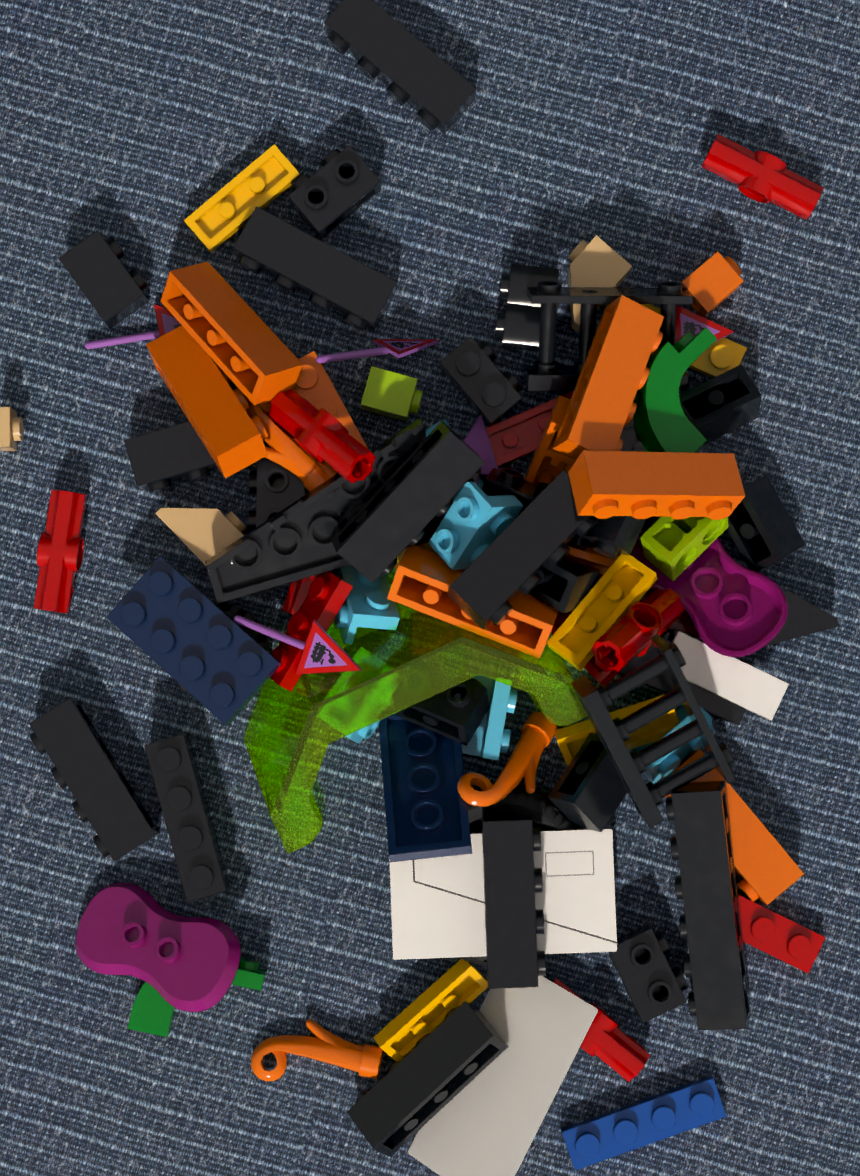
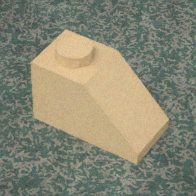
M596 235L589 244L582 240L568 258L572 263L568 270L569 287H618L629 275L632 265ZM570 304L571 328L578 333L580 330L581 304ZM597 304V310L602 304Z
M160 508L155 513L205 566V561L243 537L242 533L247 529L232 511L225 516L219 509Z

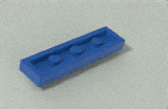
M708 1076L562 1128L561 1132L576 1171L727 1117L714 1078Z

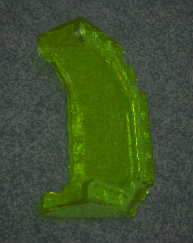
M396 603L400 615L396 630L357 627L352 645L343 644L340 630L335 628L333 620L327 633L362 670L302 674L292 692L279 686L269 678L263 685L243 738L270 817L287 854L310 844L322 828L323 816L312 793V788L329 743L478 675L528 692L537 712H542L550 723L558 726L570 725L588 716L571 685V682L574 680L562 658L549 649L547 642L539 659L399 603Z

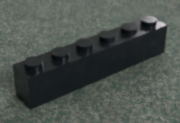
M725 780L693 782L672 792L671 796L666 798L668 821H674L676 836H671V856L673 861L679 860L680 875L675 876V892L677 900H683L685 912L679 918L680 935L682 939H688L689 953L684 954V971L686 978H692L694 991L689 992L688 995L689 1013L691 1017L696 1016L698 1030L747 1029L751 1012Z

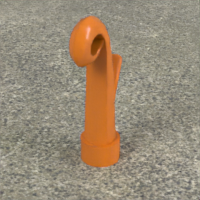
M245 396L250 409L246 410L249 417L252 418L257 415L268 434V437L264 440L270 447H265L268 456L264 458L276 462L292 472L303 482V486L309 492L337 474L326 462L320 463L310 456L294 438L266 414L270 411L271 401L254 406Z
M542 712L531 713L522 726L521 736L494 785L482 774L472 772L464 774L457 783V789L461 798L472 806L487 807L503 800L519 784L523 777L525 779L526 792L528 794L534 793L536 772L541 754L555 736V730H558L555 721ZM471 786H479L482 791L474 790Z
M308 1019L305 1022L306 1027L316 1037L301 1035L270 1037L260 1042L251 1056L253 1073L259 1079L266 1082L275 1081L284 1074L287 1066L285 1053L358 1072L359 1076L378 1079L383 1050L379 1046L361 1045L345 1040L324 1029L314 1020ZM272 1052L277 1060V1065L275 1069L268 1070L263 1065V1059L265 1055Z

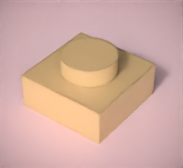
M0 407V451H17V441H23L24 437L22 417H17V411L11 407Z

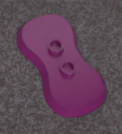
M647 523L641 529L630 555L656 572L658 579L650 589L655 591L657 589L667 590L671 588L680 595L683 608L691 617L700 638L710 649L728 657H744L763 648L782 629L788 616V603L782 589L765 575L737 563L725 551L719 537L672 581L644 557L640 537L651 526Z
M118 882L101 888L85 907L75 933L77 955L88 968L101 974L128 975L144 980L154 987L170 1005L186 1012L205 1011L216 1005L231 986L241 957L239 940L233 930L226 924L212 918L182 917L162 908L147 891L132 883Z

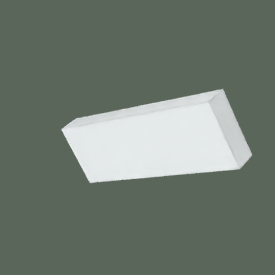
M677 631L672 643L676 644L685 659L686 665L681 667V670L688 682L772 721L789 685L788 683L734 657L721 655L710 649L705 643Z

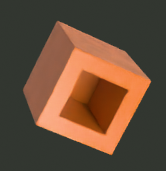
M717 251L684 279L681 284L682 288H686L693 296V304H690L698 315L705 317L734 293L744 281L740 277L742 271L736 262L729 256L723 258Z

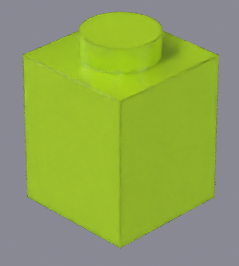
M371 366L361 401V409L407 422L410 413H418L423 391L417 390V378Z

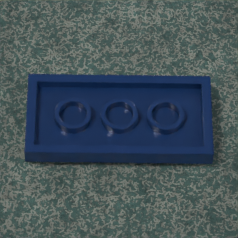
M161 556L107 616L114 625L227 726L282 665Z
M395 709L381 711L378 719L380 720L379 734L390 862L472 854L468 803L461 798L457 789L459 779L465 774L462 744L396 716Z

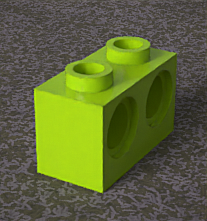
M660 517L640 537L644 557L669 579L674 581L729 527L728 517L720 520H712L708 517H688L680 520L672 519L671 517Z

